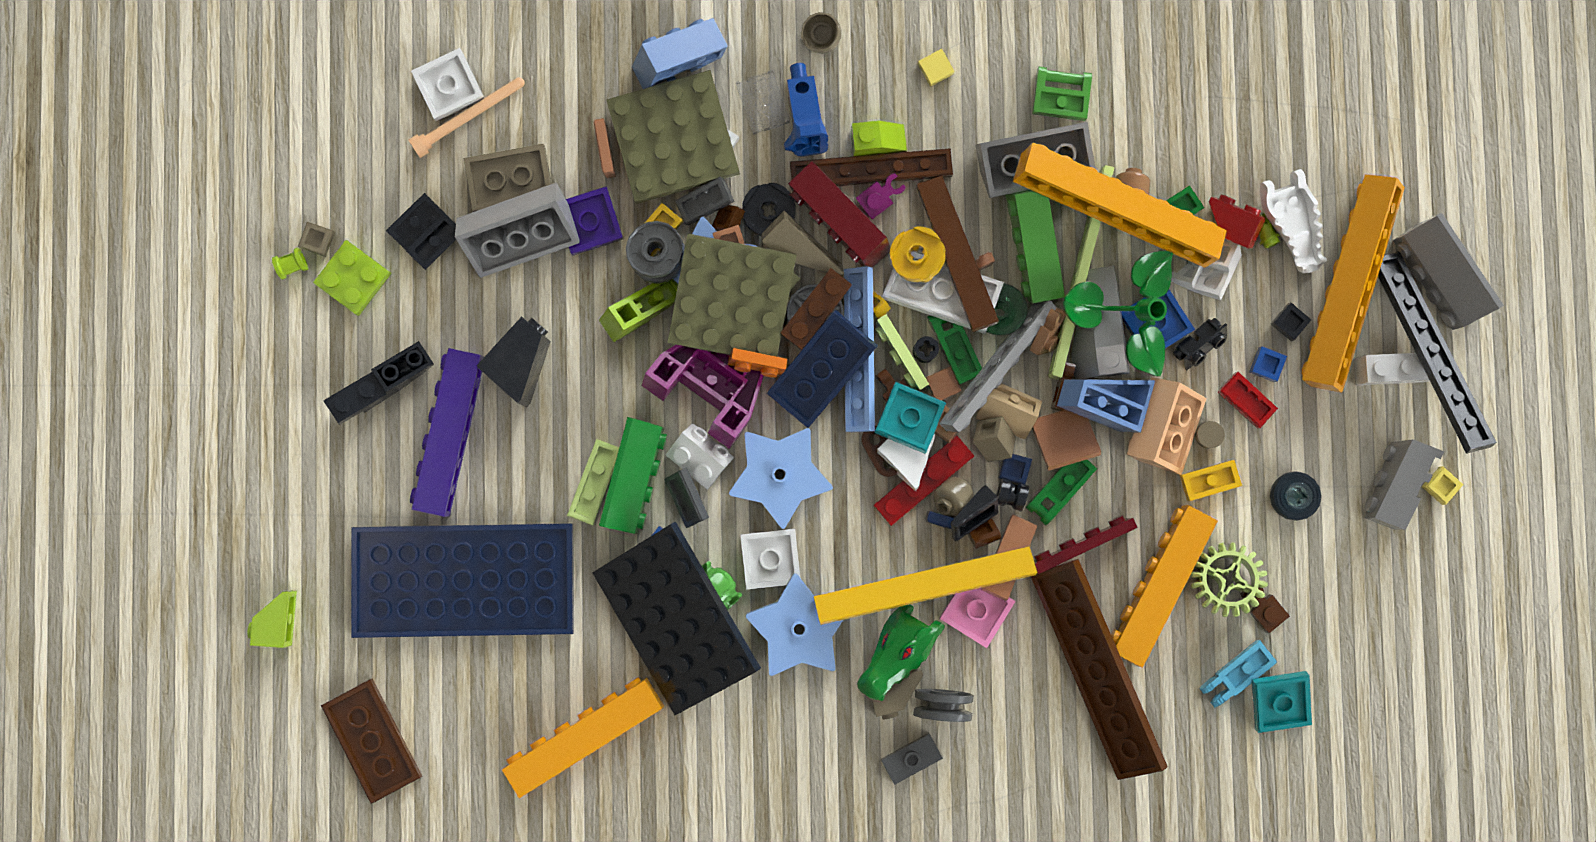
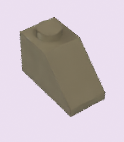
M920 668L911 670L909 677L904 678L900 684L895 683L886 693L883 701L871 699L876 717L882 716L883 720L898 716V711L904 710L923 677Z

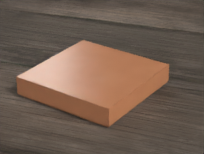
M1062 410L1038 417L1032 427L1048 471L1101 455V449L1088 418L1071 411Z

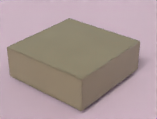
M307 222L298 247L326 257L335 232Z

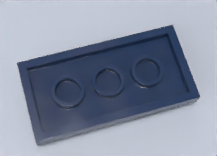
M835 310L769 389L767 394L804 426L809 428L878 345Z

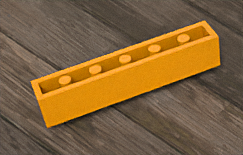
M1182 505L1181 508H1176L1170 519L1172 525L1168 533L1164 532L1159 539L1157 546L1160 549L1157 555L1149 559L1145 567L1147 574L1144 580H1140L1133 590L1135 597L1131 605H1126L1121 613L1120 619L1123 620L1118 630L1114 629L1111 633L1120 657L1143 668L1218 522V520L1190 505Z
M639 677L635 678L625 685V692L618 696L613 692L602 699L603 705L598 709L593 710L592 707H589L577 715L579 720L574 724L570 725L568 721L553 730L556 735L546 740L543 736L530 744L532 750L523 755L519 751L506 759L508 765L502 771L518 798L526 795L660 711L664 704L649 679L645 678L641 681Z

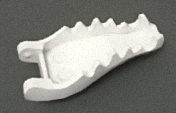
M1299 169L1291 172L1290 185L1274 190V184L1270 180L1260 183L1262 209L1267 219L1290 249L1297 270L1303 274L1318 270L1327 261V258L1321 254V245L1319 244V241L1323 238L1320 233L1323 226L1318 222V218L1321 215L1320 211L1317 210L1318 202L1306 184L1303 170Z

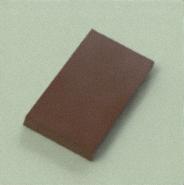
M373 678L321 705L370 804L422 777Z

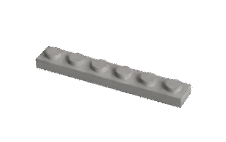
M1051 301L1033 303L939 424L946 431L960 433V431L967 428L971 422L970 418L986 404L987 397L992 390L1003 382V376L1018 363L1019 356L1025 348L1033 343L1040 327L1044 326L1050 309L1056 310L1057 307Z

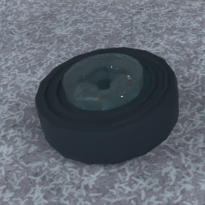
M1297 471L1285 473L1277 478L1271 487V505L1276 513L1285 519L1294 521L1307 519L1317 511L1321 503L1320 487L1315 479L1306 473Z

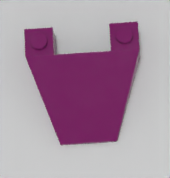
M674 345L661 353L644 375L641 386L662 401L666 399L678 382L686 386L720 411L712 422L708 434L730 449L745 430L751 418L764 376L761 375V371L750 370V372H741L735 370L734 366L728 365L729 354Z

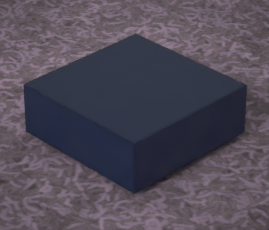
M1012 454V458L1003 459L998 478L1008 479L1017 484H1026L1032 459Z
M927 511L925 517L926 522L947 529H951V522L954 519L932 511Z

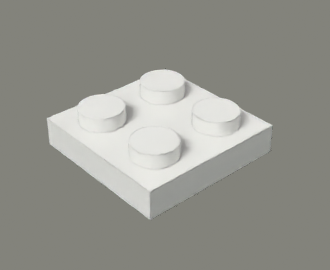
M460 48L411 71L435 121L484 99V95Z
M795 529L740 535L746 590L787 585L794 573H797L800 577Z

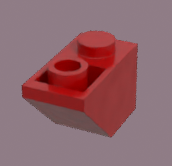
M1220 194L1219 198L1210 197L1209 204L1218 227L1226 230L1225 239L1246 248H1253L1266 220L1265 217L1260 215L1261 210L1247 204L1244 208L1234 205L1235 199Z

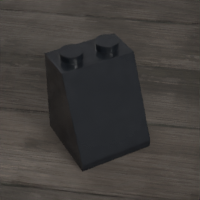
M521 316L477 364V367L514 401L528 407L551 342L545 336L548 331L533 318L527 321Z

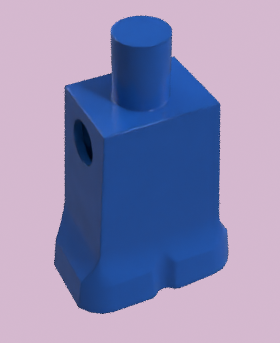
M795 63L790 66L791 79L787 80L793 129L791 135L784 142V149L800 157L822 154L828 150V134L821 119L814 76H807L804 63Z

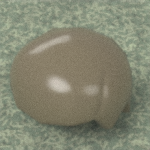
M818 12L812 14L802 25L801 39L806 48L811 52L819 54L831 52L841 39L840 24L829 13Z

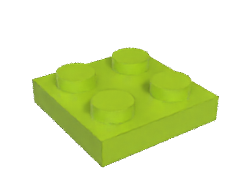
M345 240L313 283L359 316L392 273L351 242Z

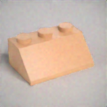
M1152 377L1151 380H1155L1142 430L1141 433H1133L1129 441L1127 455L1140 462L1182 475L1207 398L1180 382Z

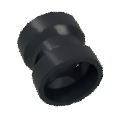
M1002 478L996 493L998 505H1009L1014 510L1022 512L1027 501L1029 485L1022 483L1018 485L1012 484L1010 480Z

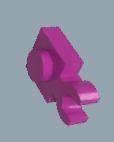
M895 173L890 174L886 178L885 184L882 187L876 181L855 197L872 220L893 204L889 196L900 194L906 188L903 184L899 188H892L891 182L897 177Z

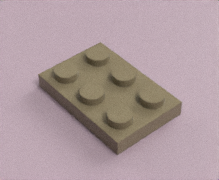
M544 144L463 158L473 212L552 184Z

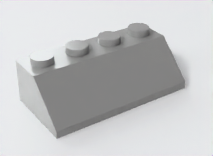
M1088 122L976 144L979 169L989 198L1030 190L1014 183L1013 179L1021 153L1032 143L1044 145L1055 153L1069 156L1077 163L1095 168Z
M557 182L461 216L456 220L455 238L480 278L579 243V237L568 202Z
M1442 213L1417 224L1393 240L1396 245V251L1401 253L1403 259L1411 267V274L1417 281L1421 282L1426 290L1427 298L1437 306L1441 312V319L1452 330L1465 327L1504 306Z

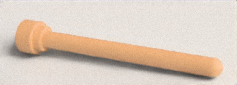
M520 77L512 80L427 135L422 134L418 136L416 134L408 139L418 156L422 158L430 153L428 150L432 148L433 143L521 89L525 84L524 80Z

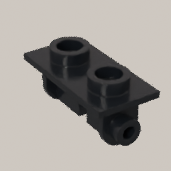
M1216 318L1208 319L1194 331V334L1200 340L1196 341L1189 335L1175 347L1176 351L1173 354L1179 361L1184 359L1186 371L1193 365L1195 367L1200 365L1205 360L1206 354L1213 348L1218 349L1225 343L1227 339L1226 323L1221 326V323Z

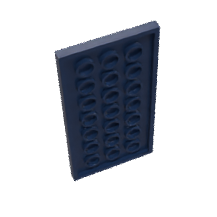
M573 523L351 527V638L574 634Z

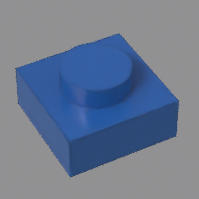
M1261 346L1257 350L1249 373L1272 382H1277L1287 356Z

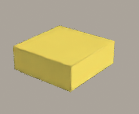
M942 49L918 61V65L930 87L954 75L955 71Z
M1441 466L1432 474L1430 482H1425L1422 488L1441 505H1446L1463 484L1446 468Z

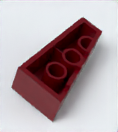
M813 161L788 183L792 190L790 194L792 199L799 206L804 204L810 210L808 215L818 225L822 223L828 229L826 233L836 244L841 243L846 249L845 253L855 263L858 262L862 267L868 266L873 268L890 252L887 237Z

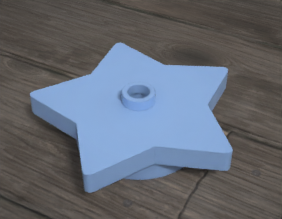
M809 428L779 441L745 432L747 467L730 490V496L762 503L777 524L784 529L802 500L833 489V486L811 462V431ZM777 469L785 471V477L782 480L776 479L774 475Z
M794 573L777 602L746 613L748 621L768 641L769 675H776L800 663L835 671L832 636L843 620L820 625L814 602V594L799 575ZM797 624H802L805 627V631L802 634L794 632V627Z

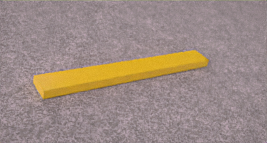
M1029 546L814 596V602L819 623L823 625L1034 576L1037 574V570Z

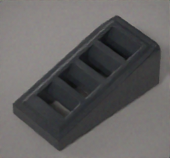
M986 485L974 495L951 522L952 539L955 542L998 514V496Z

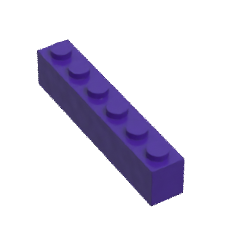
M448 348L447 354L442 356L440 368L443 370L441 381H437L434 390L437 400L435 407L430 409L428 422L431 423L429 434L424 436L422 449L425 450L423 461H419L416 469V476L419 477L417 488L414 487L410 495V503L413 504L412 510L450 517L483 373L477 367V364L484 358L482 355Z

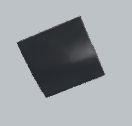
M424 193L386 232L426 270L456 240V223Z

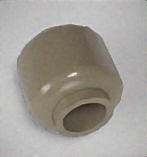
M950 477L935 490L933 500L941 514L955 518L974 497V493L968 481L958 477Z

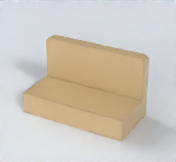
M1001 383L989 394L986 404L979 409L976 418L986 420L1002 416L1015 436L1026 439L1038 418L1042 401Z

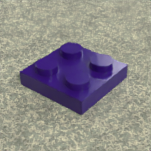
M607 186L566 199L579 237V243L569 247L572 256L624 239Z

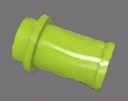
M1263 213L1261 216L1265 217L1266 220L1259 233L1261 240L1259 244L1268 249L1280 243V234H1276L1272 224L1267 219L1265 213Z

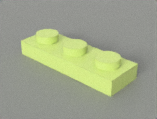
M887 314L877 319L876 325L878 327L875 328V332L882 343L887 341L892 349L889 355L896 366L901 364L906 374L903 377L912 389L915 387L917 391L926 388L929 385L927 379Z

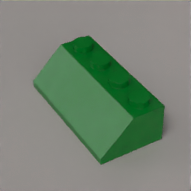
M627 417L599 526L637 534L638 529L643 530L647 514L643 513L645 502L650 503L654 487H650L652 476L657 477L661 462L656 460L659 449L664 450L667 440V434L663 433L665 428Z

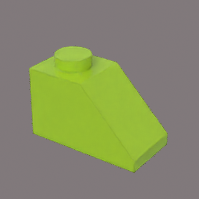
M879 120L852 123L850 132L853 156L907 152L904 124Z
M283 591L252 617V622L249 623L247 630L250 646L278 648L292 646L297 591Z

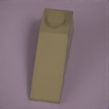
M785 211L762 233L763 248L796 254L795 264L826 273L830 268L839 275L844 273L843 264Z

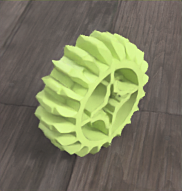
M1232 542L1229 545L1228 551H1226L1224 543L1218 544L1219 552L1213 546L1208 548V553L1211 557L1203 552L1201 553L1200 559L1204 564L1197 562L1195 568L1200 570V572H1192L1190 575L1194 579H1199V582L1192 583L1191 588L1201 589V592L1195 595L1196 599H1200L1202 596H1205L1207 599L1202 603V607L1206 608L1210 603L1214 604L1211 613L1216 614L1219 608H1222V616L1227 617L1229 609H1231L1233 616L1238 617L1240 615L1239 607L1247 614L1250 612L1248 603L1253 607L1259 605L1254 596L1258 598L1265 596V593L1259 590L1258 587L1265 588L1268 586L1267 582L1259 580V578L1267 575V571L1258 572L1257 568L1263 565V562L1261 560L1255 564L1252 562L1251 559L1256 556L1255 552H1251L1248 556L1244 555L1246 546H1241L1239 551L1236 552V544ZM1221 558L1233 559L1232 564L1225 570L1215 569L1210 566L1212 562ZM1241 563L1250 574L1251 585L1247 584L1248 582L1240 576ZM1233 571L1232 580L1236 585L1232 583L1224 590L1226 579L1222 578L1221 575L1227 576ZM1207 575H1210L1218 584L1217 596L1208 587ZM1230 590L1248 593L1240 601H1224Z

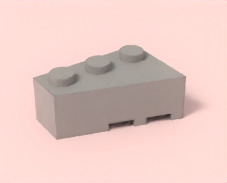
M1413 439L1391 442L1383 454V460L1385 461L1382 470L1375 476L1374 485L1376 487L1373 495L1368 498L1365 504V511H1367L1365 519L1394 530H1406L1421 500L1420 497H1417L1423 481L1430 482L1433 475L1428 473L1435 457L1441 459L1444 451Z

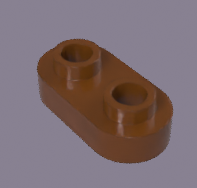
M875 431L863 432L861 443L876 471L884 477L896 475L897 470L893 467L890 469L883 466L884 458L877 453V449L888 438L874 433ZM871 435L879 437L880 441L877 445L870 443L869 438Z

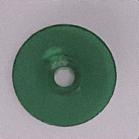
M1003 284L995 310L1002 309L1004 315L997 316L998 324L989 326L986 332L998 336L1008 335L1018 330L1024 323L1027 316V302L1023 294L1014 286Z

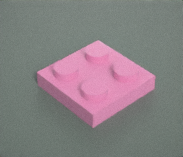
M981 588L956 593L950 599L939 619L987 648L1016 601L1010 597L1007 601H1004L982 591Z

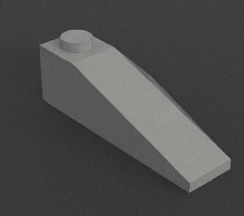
M1115 266L1089 269L1086 282H1093L1101 288L1104 294L1102 305L1120 306ZM1101 311L1102 320L1096 327L1082 328L1076 326L1071 353L1072 364H1076L1074 371L1075 380H1088L1130 373L1129 362L1126 356V341L1121 311Z

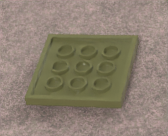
M711 70L606 99L636 204L702 186L718 177L726 179L740 175Z
M687 233L667 343L731 355L732 349L736 348L777 357L781 340L780 333L783 329L797 255Z

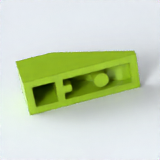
M673 279L665 283H652L608 307L600 317L599 322L612 341L616 342L674 305L678 284Z

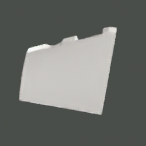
M1224 241L1220 259L1206 268L1188 261V264L1177 273L1172 272L1171 282L1201 295L1221 300L1242 256L1239 244Z
M935 434L926 454L890 439H887L877 449V453L897 470V475L916 491L919 488L920 479L926 467Z

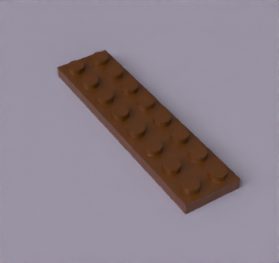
M1079 559L1031 576L1117 780L1165 770L1168 767Z

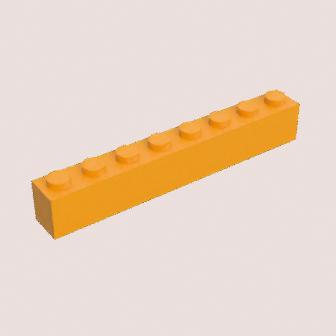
M1032 143L1021 153L1013 179L1014 183L1159 248L1172 252L1204 268L1220 259L1226 230L1218 227L1215 223L1200 219L1189 211L1178 209L1165 200L1156 199L1141 189L1132 188L1117 178L1099 173L1093 167L1077 163L1069 156L1055 153L1044 145Z
M1365 174L1363 182L1357 188L1356 205L1349 214V228L1347 234H1344L1341 240L1342 250L1339 259L1335 261L1333 266L1334 276L1332 283L1328 285L1325 292L1326 302L1324 309L1318 315V329L1316 335L1310 341L1308 361L1302 367V380L1311 387L1343 392L1405 189L1398 178Z

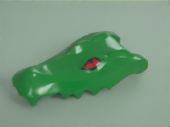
M911 604L897 608L884 624L870 662L857 682L859 691L870 699L883 701L886 693L895 683L900 684L904 678L909 677L911 670L918 669L921 663L926 661L936 639L945 628L943 623L935 620L931 625H926L911 616L914 610Z

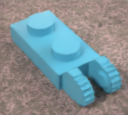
M1256 640L1218 670L1215 676L1208 679L1199 689L1203 694H1206L1222 682L1227 689L1221 691L1211 700L1213 707H1218L1230 697L1238 695L1252 683V679L1259 678L1274 666L1277 661L1260 640Z

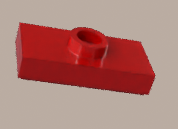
M1235 372L1218 391L1226 401L1257 429H1260L1278 410L1267 397L1239 372Z

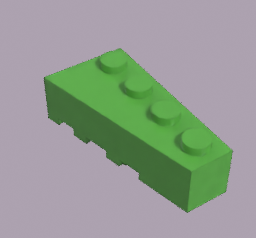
M1032 190L1006 194L1012 225V237L1018 253L1016 255L1019 271L1022 272L1023 282H1021L1023 297H1027V300L1031 303L1065 297L1049 198Z

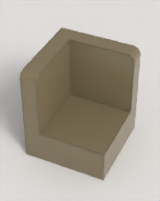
M1003 417L978 421L973 443L985 460L992 462L1012 458L1016 437Z

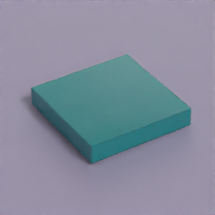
M895 382L874 433L926 454L946 402Z
M1307 671L1252 679L1255 730L1258 733L1312 725L1310 675Z

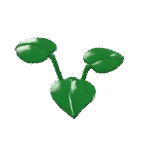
M1156 251L1145 254L1134 263L1131 270V281L1135 286L1141 288L1139 293L1146 298L1138 301L1135 306H1103V291L1093 282H1081L1075 285L1064 297L1063 301L1067 317L1075 325L1082 328L1098 326L1102 320L1101 311H1134L1139 320L1146 322L1139 327V334H1133L1128 339L1126 356L1134 368L1156 377H1160L1163 371L1165 342L1161 331L1157 327L1150 325H1155V321L1162 320L1167 313V306L1159 297L1167 293L1171 284L1173 253L1169 251Z

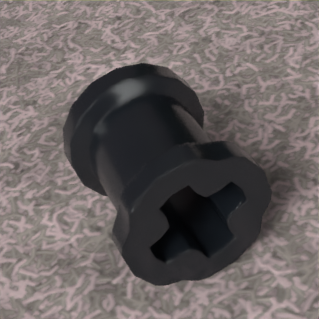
M929 336L921 337L913 347V356L920 363L931 362L939 353L938 342ZM924 343L927 344L928 348H932L928 357L924 355V352L919 351Z

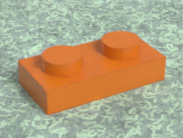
M733 348L731 355H729L728 365L734 366L735 370L741 372L756 370L761 371L763 376L777 377V375H782L786 370L787 359Z

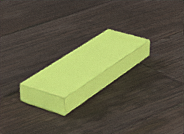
M596 439L567 516L594 525L612 478L619 447Z

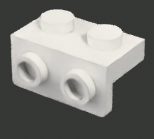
M691 424L681 433L666 454L680 468H687L690 476L707 490L734 459L723 445L716 443L708 436L704 429L694 424Z

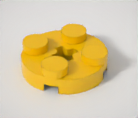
M922 226L912 227L913 229L906 232L903 231L896 236L890 248V259L894 269L903 279L911 282H929L943 267L945 262V246L933 230ZM919 248H922L923 258L914 261V257L911 255L912 251L917 252Z

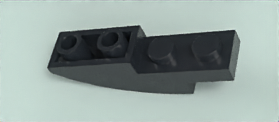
M418 341L372 368V372L323 401L338 425H341L362 411L365 413L426 372L434 363Z

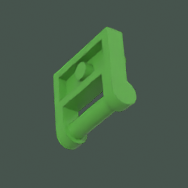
M1038 66L1032 114L1086 121L1092 73L1074 74L1047 70V67ZM1045 81L1081 85V91L1045 86Z

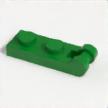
M931 315L927 316L928 322L936 335L958 384L961 385L974 379L982 367L963 326L951 323L953 328L944 332L941 325L948 321Z
M1088 460L1060 467L1043 488L1028 502L1025 508L1031 513L1034 511L1040 517V521L1046 526L1093 475L1097 468ZM1045 498L1053 503L1049 509L1041 504Z

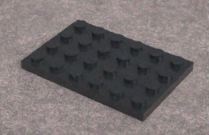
M676 522L666 526L592 572L674 715L685 711L761 669Z

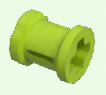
M298 247L292 253L282 257H272L274 269L281 280L286 279L287 275L296 271L308 270L305 256Z

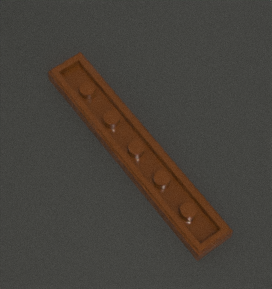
M951 148L790 161L791 180L813 161L836 186L872 184L876 181L884 183L886 178L892 173L897 175L892 182L953 176Z
M943 176L918 183L917 190L931 227L945 246V263L971 331L975 332L998 324V317Z

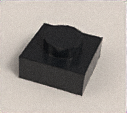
M1290 302L1272 321L1271 325L1287 339L1294 341L1310 323L1311 319Z

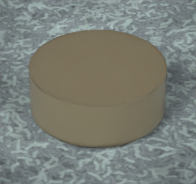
M1215 421L1201 423L1195 432L1197 443L1207 449L1218 447L1225 437L1223 427Z

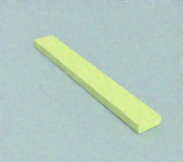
M1105 165L1099 173L1112 177L1114 167ZM1087 216L1069 291L1075 285L1086 282L1101 223V221ZM1067 315L1060 325L1061 330L1057 336L1059 341L1054 349L1048 372V378L1056 380L1063 376L1075 324L1070 321Z

